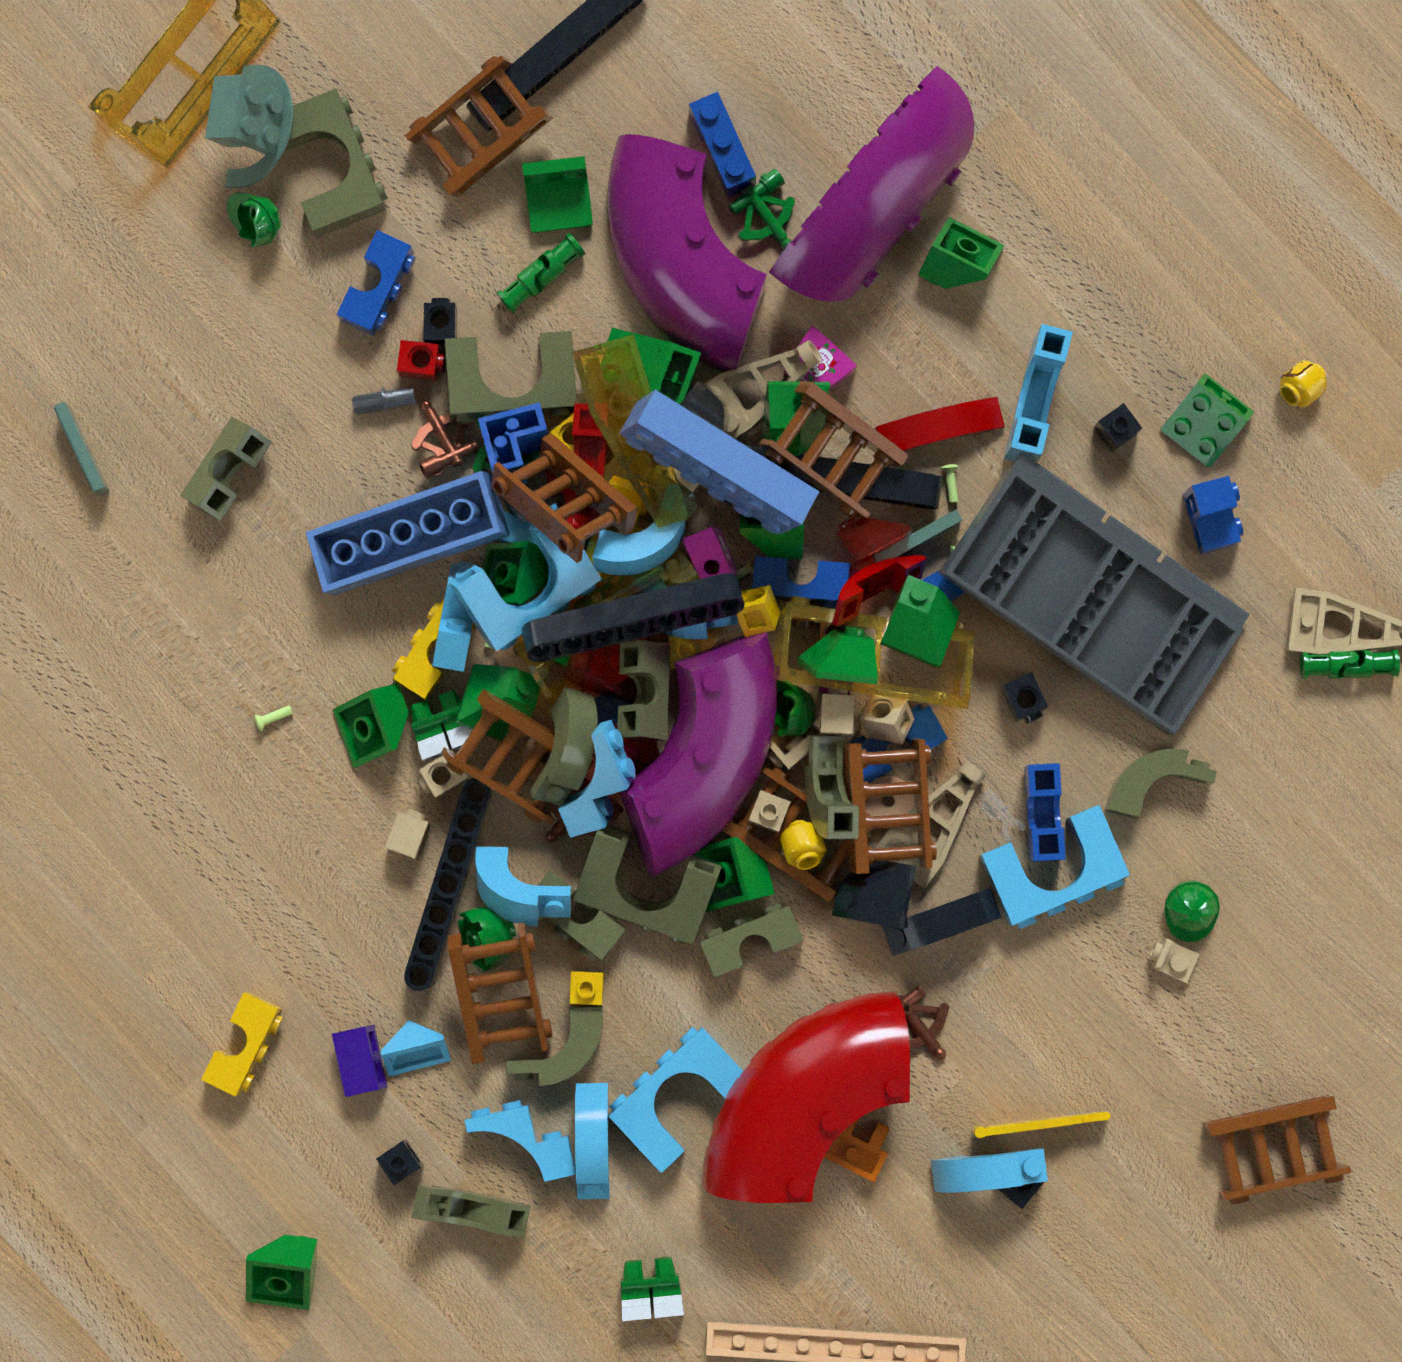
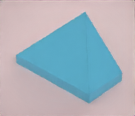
M409 1020L381 1050V1056L389 1077L451 1061L442 1034Z

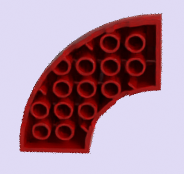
M895 992L869 993L855 996L853 999L836 1004L824 1006L825 1008L796 1020L786 1027L784 1032L779 1034L774 1040L766 1043L750 1060L751 1063L730 1088L726 1098H724L725 1102L714 1120L713 1131L709 1145L706 1148L703 1163L702 1188L707 1193L728 1200L751 1203L812 1202L815 1179L820 1164L837 1137L853 1122L874 1110L893 1104L910 1102L909 1034L904 1008Z

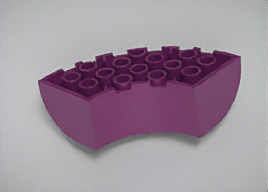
M936 66L918 84L917 88L920 91L916 90L912 95L908 94L895 112L891 113L877 129L876 132L879 136H875L868 145L865 144L847 165L850 171L847 170L838 182H834L819 201L822 205L817 206L810 216L806 218L801 225L803 229L793 241L788 243L770 269L769 273L777 280L804 296L827 302L846 300L852 297L862 286L868 289L879 275L875 270L906 230L911 233L922 219L919 215L921 211L946 184L952 186L962 173L959 166L969 153L974 138V117L964 91L940 67Z
M635 134L621 135L617 139L610 166L608 218L611 240L625 281L650 320L675 344L700 352V362L720 372L736 370L742 359L765 291L767 274L752 268L734 256L713 230L705 211L702 196L707 154L654 137Z
M767 632L748 637L742 635L674 662L679 684L678 703H680L677 722L674 723L671 734L664 745L665 748L659 757L635 775V779L627 790L619 792L647 872L652 877L677 866L714 839L733 819L746 801L761 773L769 752L777 709V678L774 656Z

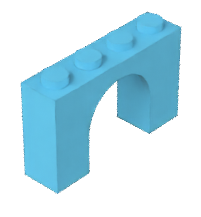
M1041 324L1036 333L1003 459L1014 462L1021 452L1036 462L1042 456L1050 425L1046 423L1059 373L1066 361L1073 334L1072 331Z
M534 525L528 529L546 558L549 575L542 593L533 601L523 605L505 603L485 571L476 565L449 582L487 645L496 651L499 649L506 650L517 642L516 638L522 634L521 629L528 621L546 617L552 613H561L569 607V602L578 595L580 597L585 596L596 588L595 584L602 580L584 549L582 560L576 563L567 554L561 552L558 546Z
M1100 805L1066 818L1079 846L1082 864L1074 882L1060 891H1047L1034 885L1025 875L1011 842L979 856L1009 926L1017 924L1019 929L1036 923V915L1047 912L1048 916L1055 915L1066 910L1064 903L1076 899L1077 903L1080 904L1096 897L1093 891L1105 886L1108 892L1125 884L1123 878L1130 876Z
M692 1027L679 1039L683 1045L676 1052L673 1053L670 1049L666 1051L656 1061L660 1066L651 1075L647 1071L644 1072L632 1084L636 1089L628 1097L622 1093L609 1106L612 1112L608 1117L661 1173L685 1151L662 1126L656 1116L654 1100L661 1084L675 1074L694 1073L708 1080L726 1098L730 1088L743 1072L703 1027L698 1031Z

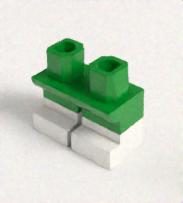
M455 690L439 695L444 711L432 715L427 700L411 705L414 721L411 723L424 762L442 756L441 751L444 747L451 751L442 725L445 726L448 739L454 751L461 748L472 732V729L455 723L461 705V700Z
M672 1257L654 1258L656 1275L644 1277L642 1260L625 1261L624 1279L620 1281L622 1321L652 1318L649 1288H652L655 1318L684 1315L679 1273H675Z

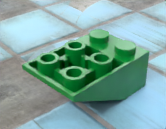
M612 328L598 365L602 391L637 403V401L652 391L657 390L684 407L701 361V353L672 342Z

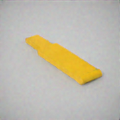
M1100 1111L989 1126L977 1125L973 1127L972 1133L978 1138H983L990 1135L1109 1120L1111 1115L1109 1112Z

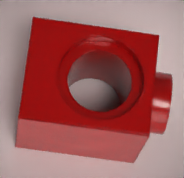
M401 340L396 371L400 377L437 381L438 372L443 373L445 354H440L441 350L438 344ZM419 354H426L430 356V362L426 367L418 368L413 364L415 357Z

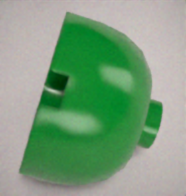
M476 907L459 914L463 918L458 920V929L463 945L469 944V947L513 940V937L516 936L513 922L498 916L488 907ZM511 953L476 959L472 961V964L479 972L484 973L502 965Z

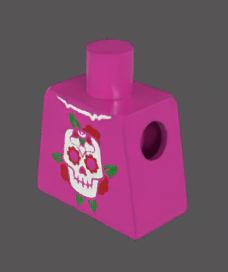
M812 325L798 346L810 340L819 351L822 362L811 368L800 381L830 382L831 391L856 371L857 365ZM784 368V373L786 376H788V373Z
M710 527L682 539L699 579L723 573L738 575L721 528ZM717 561L720 568L718 573L714 574L712 572V565Z

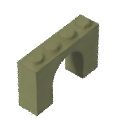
M337 89L293 105V128L285 149L287 151L316 139H328L339 143L349 153L350 167L343 182L328 192L301 202L316 238L385 211L382 201L388 199L381 181L374 183L371 172L376 171L370 154L363 155L359 144L365 141L358 124L351 126L348 115L353 114L347 97L340 98Z
M572 331L540 333L541 377L531 391L518 397L500 396L492 392L484 384L479 372L477 337L445 339L450 419H457V423H473L479 417L497 414L540 402L542 412L551 413L554 418L568 417L571 415L570 412H574V403H577Z
M609 824L605 828L597 830L573 901L579 902L586 909L606 912L618 921H630L638 924L645 931L660 932L670 936L675 942L693 945L722 866L692 855L677 892L665 900L646 901L633 895L626 888L621 878V862L631 833Z

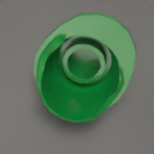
M236 192L228 198L227 213L231 222L239 231L238 235L240 238L252 242L251 248L264 246L274 241L281 227L279 208L276 207L271 199L243 192Z
M777 678L775 724L780 729L777 735L779 737L801 736L808 731V728L814 722L816 704L812 695L802 687L793 685L783 678Z
M1196 880L1180 882L1170 890L1165 899V919L1170 933L1177 939L1185 942H1197L1207 937L1217 921L1220 904L1217 894L1209 885Z

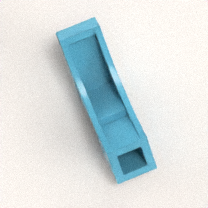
M460 561L457 564L451 563L432 666L464 672L473 621L449 582L473 567L475 564L471 562Z
M612 720L600 723L591 734L596 754L595 771L591 783L581 791L567 796L558 809L570 838L605 828L613 816V806L607 795L627 790L635 779L634 763L630 758H627L623 748L622 735L618 729H615Z
M521 1100L502 1104L503 1110L490 1113L489 1107L471 1111L472 1118L464 1120L467 1133L476 1131L494 1132L507 1136L521 1144L537 1162L544 1182L576 1175V1165L569 1135L561 1136V1131L543 1134V1141L537 1142L529 1104L522 1106Z

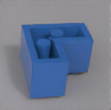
M540 402L478 418L492 473L494 464L498 462L511 473L524 467L521 455L539 451L542 438L548 435Z
M1229 476L1192 485L1183 494L1200 555L1235 546L1241 542L1240 536H1243V527L1239 517L1235 518L1233 510L1238 506L1236 501H1240V494L1236 483H1231Z

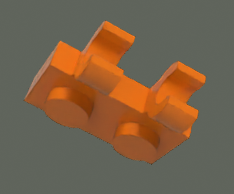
M856 1120L837 1137L824 1158L875 1182L889 1154L881 1149V1146L890 1129L888 1126L877 1122L867 1142L852 1134L858 1122Z

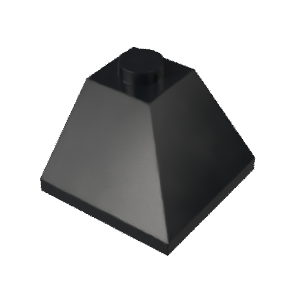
M889 861L873 862V865H869V873L856 874L850 872L838 883L832 916L904 930L916 866Z

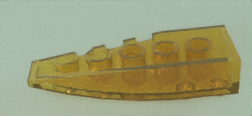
M634 335L573 351V359L590 415L657 528L688 520L689 516L674 468L672 466L665 467L660 465L653 459L654 455L644 449L637 450L626 443V438L619 434L637 401L651 393Z

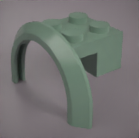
M265 65L243 66L242 75L214 76L205 139L225 147L246 146L265 154L260 161L250 167L228 169L225 188H243L254 185L265 178L276 166L288 145L293 128V102L287 82L278 71Z

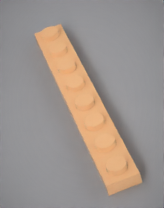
M712 1321L707 1323L706 1355L801 1362H965L966 1338Z

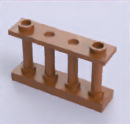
M501 55L498 58L493 56L481 66L482 71L426 118L422 116L416 119L409 126L410 131L404 135L408 141L414 143L419 142L421 139L424 141L448 173L447 178L449 180L443 184V187L451 196L459 197L553 119L545 107L538 105L535 108V106L528 104L504 72L512 63ZM493 79L521 114L519 116L521 120L512 128L510 126L506 127L480 93V90ZM469 99L496 133L495 138L497 140L488 148L479 143L456 113V110ZM445 119L472 153L471 158L473 160L464 168L455 163L432 133V130Z
M800 381L794 392L802 398L800 400L801 406L777 442L762 439L759 445L767 450L765 456L779 465L783 462L840 504L838 510L851 519L855 517L868 518L870 512L860 506V503L885 466H902L909 455L813 382ZM819 410L826 416L824 419L826 424L800 461L789 453L787 448L812 411L816 412ZM843 428L851 434L849 437L850 442L824 479L811 468L836 430ZM868 447L875 453L873 455L874 461L850 497H848L835 486L859 450Z
M552 433L542 438L539 458L515 472H509L499 462L494 464L491 488L494 492L506 500L556 544L561 552L567 554L576 563L582 560L585 540L610 525L614 526L623 535L634 530L638 507ZM545 469L550 470L558 477L534 492L522 483ZM565 488L573 490L580 496L555 511L544 502V500ZM588 506L595 509L601 515L577 530L565 520Z
M483 689L477 698L483 707L481 711L483 715L457 754L445 747L443 748L441 753L447 761L445 765L458 775H462L463 772L469 774L525 809L523 813L533 821L539 823L542 819L551 825L555 819L545 809L548 802L537 799L533 802L520 794V791L545 754L551 753L555 733ZM499 719H502L509 723L507 727L509 732L484 769L481 770L468 762V759L493 722H498ZM525 735H528L535 740L533 743L535 748L509 786L494 778V775L519 738H524Z
M912 739V749L866 752L865 749H862L860 743H845L843 757L846 795L852 804L859 806L858 839H849L851 872L856 874L869 873V865H873V862L916 858H919L920 867L926 869L933 868L932 860L937 858L935 841H931L926 764L931 762V752L929 745H925V739ZM913 762L914 781L883 784H868L867 781L864 782L863 769H867V765ZM915 794V814L870 817V814H866L865 801H869V797ZM917 826V846L872 849V846H868L867 833H871L872 829Z
M774 766L770 770L765 767L762 775L769 780L762 791L774 795L778 788L781 787L795 796L786 812L779 832H772L763 841L751 835L754 831L752 828L754 824L748 821L756 803L755 800L743 819H738L736 824L730 821L724 828L723 833L731 838L738 837L763 860L829 903L836 893L831 888L834 884L832 880L849 856V839L843 840L821 874L818 873L816 877L805 870H800L788 864L786 858L778 853L781 848L779 846L781 834L788 828L790 823L797 819L807 804L806 794L787 782L790 776ZM867 835V842L869 844L872 838Z
M525 922L518 923L519 938L469 947V944L463 945L461 934L448 936V952L472 1064L485 1062L484 1050L490 1049L489 1045L539 1037L542 1051H548L547 1038L553 1037L550 1018H543L531 953L536 952L533 933L527 934ZM522 951L525 965L523 968L475 976V973L469 974L467 964H472V960ZM528 980L531 996L487 1004L474 1001L473 993L478 992L479 988ZM534 1009L536 1024L488 1033L487 1030L480 1029L479 1021H484V1017Z
M1325 1095L1203 1122L1206 1135L1215 1136L1216 1141H1220L1230 1189L1220 1191V1198L1230 1200V1204H1239L1250 1201L1249 1195L1320 1179H1324L1325 1184L1344 1180L1343 1174L1352 1173L1348 1165L1337 1166L1326 1117L1329 1116L1328 1111L1337 1109L1334 1096ZM1309 1115L1310 1120L1314 1121L1325 1169L1306 1173L1295 1124L1298 1123V1117ZM1278 1122V1126L1283 1129L1293 1176L1274 1179L1264 1136L1265 1125ZM1243 1129L1247 1130V1134H1251L1262 1181L1261 1183L1243 1186L1232 1140L1235 1137L1234 1131Z

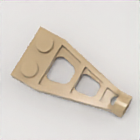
M807 340L796 349L738 367L736 370L732 369L720 373L695 389V392L715 427L732 438L738 439L754 429L763 420L767 380L763 375L764 371L782 364L788 373L786 381H800L811 368L822 362V358L815 345L810 340ZM753 379L757 381L763 392L762 398L752 409L745 410L734 392V387L740 382Z
M1295 588L1287 652L1328 654L1329 651H1358L1402 646V639L1399 636V632L1402 629V620L1330 592ZM1327 611L1339 612L1350 619L1351 627L1348 636L1327 639L1323 635L1324 619ZM1364 618L1381 623L1383 626L1381 638L1377 640L1360 639L1358 637L1360 619Z
M966 760L959 768L958 773L928 796L930 819L938 823L941 830L936 843L937 858L932 860L933 868L926 869L920 867L919 858L889 860V862L916 866L914 882L923 889H925L944 864L973 793L986 776ZM962 775L972 783L969 785L963 783ZM947 793L952 794L959 801V805L950 820H944L933 811L934 804ZM916 806L907 814H915ZM912 827L889 828L874 849L917 846L918 843L910 837L909 833Z

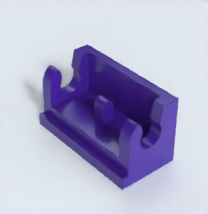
M375 1025L332 1034L345 1097L388 1087Z

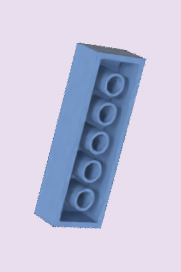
M657 390L652 391L637 401L619 433L626 438V443L637 450L644 449L654 455L653 459L660 465L665 467L672 466L681 472L680 476L683 479L706 487L709 495L721 501L727 500L735 505L734 509L738 513L746 517L753 516L762 522L761 526L774 534H782L802 525L819 493L818 490Z
M480 471L305 532L323 593L338 595L510 536L499 496L491 488L492 475Z

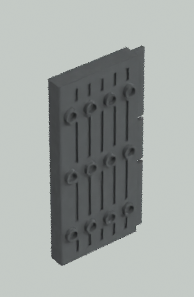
M1021 452L1012 466L1007 468L938 574L1164 733L1175 735L1242 633L1243 629L1241 627L1250 614L1168 555L1159 563L1157 559L1162 553L1161 550L1112 515L1103 523L1101 520L1106 514L1105 510Z

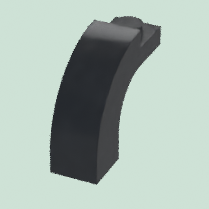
M988 888L906 917L904 930L887 926L882 927L892 955L895 956L1002 917L992 889Z

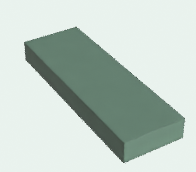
M65 402L55 405L56 415L92 491L97 495L109 492L110 490L71 407Z
M954 510L875 554L872 561L876 563L885 559L904 556L960 525L962 518L958 511Z

